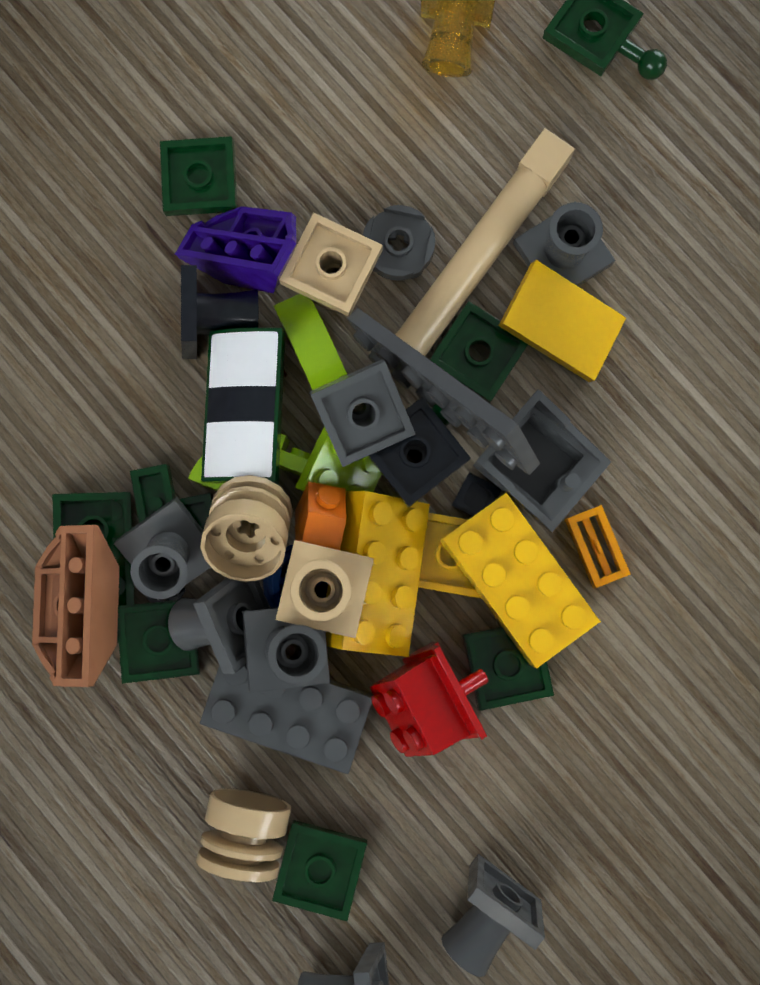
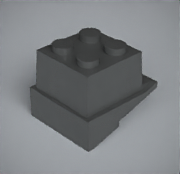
M537 389L512 420L519 425L540 462L538 467L530 475L517 466L511 470L495 456L494 452L496 450L491 446L484 451L473 466L552 533L609 466L611 461L570 422L571 420L548 397Z

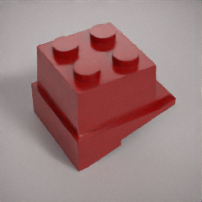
M431 642L410 654L409 657L403 658L402 660L405 665L370 686L373 693L371 697L373 706L381 717L386 718L392 730L390 732L392 743L400 753H404L405 757L435 755L462 739L479 738L482 740L487 737L482 724L466 697L488 683L487 675L482 669H478L458 681L438 642Z

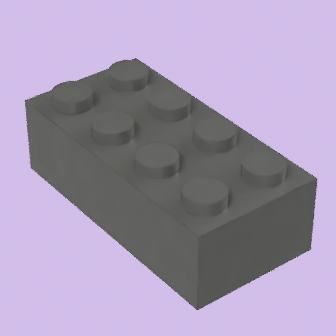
M246 664L235 674H223L219 666L199 724L349 774L372 704L371 697L373 693L331 679L330 683L250 693L248 690Z

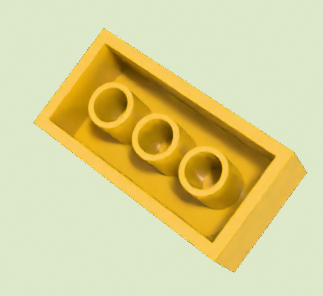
M346 491L347 519L340 551L371 557L374 560L356 638L325 632L328 647L347 651L409 657L430 504L417 501L408 508L403 500L398 497L369 491ZM329 584L327 587L326 597H328L331 592V587Z
M507 493L440 540L530 666L537 669L601 622Z

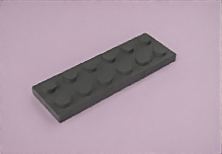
M358 307L347 318L356 330L353 334L354 339L365 350L371 351L368 358L373 363L382 359L385 360L388 368L393 371L391 373L392 377L405 389H408L410 386L414 387L417 390L415 392L419 398L423 397L431 408L435 404L442 409L440 413L454 427L458 428L462 424L469 429L467 434L480 447L485 448L487 445H490L496 450L494 452L495 456L509 469L513 470L517 466L530 475L538 467L540 462L515 421Z

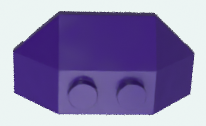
M241 206L216 215L206 223L199 221L192 224L175 255L190 265H197V269L224 284L253 290L257 289L258 291L274 294L280 284L279 279L295 251L296 216L292 212Z

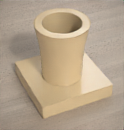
M313 212L293 255L279 279L280 284L314 300L325 309L337 311L349 317L383 251V245Z
M294 540L275 620L295 625H305L312 629L356 638L374 558ZM321 581L327 582L331 587L330 595L326 598H320L315 593V587Z

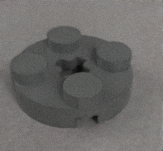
M404 205L387 207L384 209V212L379 213L375 218L373 216L364 228L363 236L383 245V251L373 271L386 279L396 281L415 279L422 274L433 258L435 249V233L433 228L425 220V216L412 207ZM397 235L404 236V242L409 244L407 248H402L401 251H395L393 246L388 244L389 240H396Z

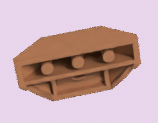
M98 525L59 526L55 533L56 537L47 546L35 566L32 645L42 665L51 675L50 680L53 686L93 687L117 646L119 565Z

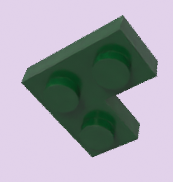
M168 464L130 471L140 523L175 498L170 465ZM206 493L179 499L204 530L206 520L209 517L213 494Z

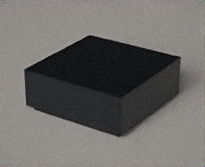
M469 472L451 506L473 517L497 500L502 490Z

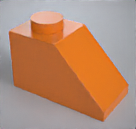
M308 481L295 509V540L340 550L347 519L345 488Z

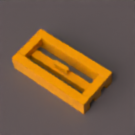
M602 505L565 519L593 588L601 587L631 575ZM592 516H595L617 568V571L614 573L610 569L590 521ZM577 522H582L604 577L600 578Z

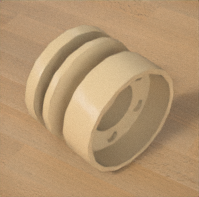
M252 475L234 477L220 486L213 497L200 546L205 561L215 572L228 579L249 582L262 580L278 570L284 560L293 512L290 498L283 489L267 478Z
M240 789L213 790L210 793L205 821L216 829L205 831L202 834L200 842L203 847L198 851L196 863L208 873L222 878L245 882H266L276 879L280 867L277 859L281 858L283 847L272 839L285 836L292 806L277 797L259 792Z

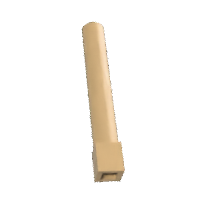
M544 128L519 162L518 168L395 334L397 337L426 356L540 199L545 197L565 170L575 150L574 147Z

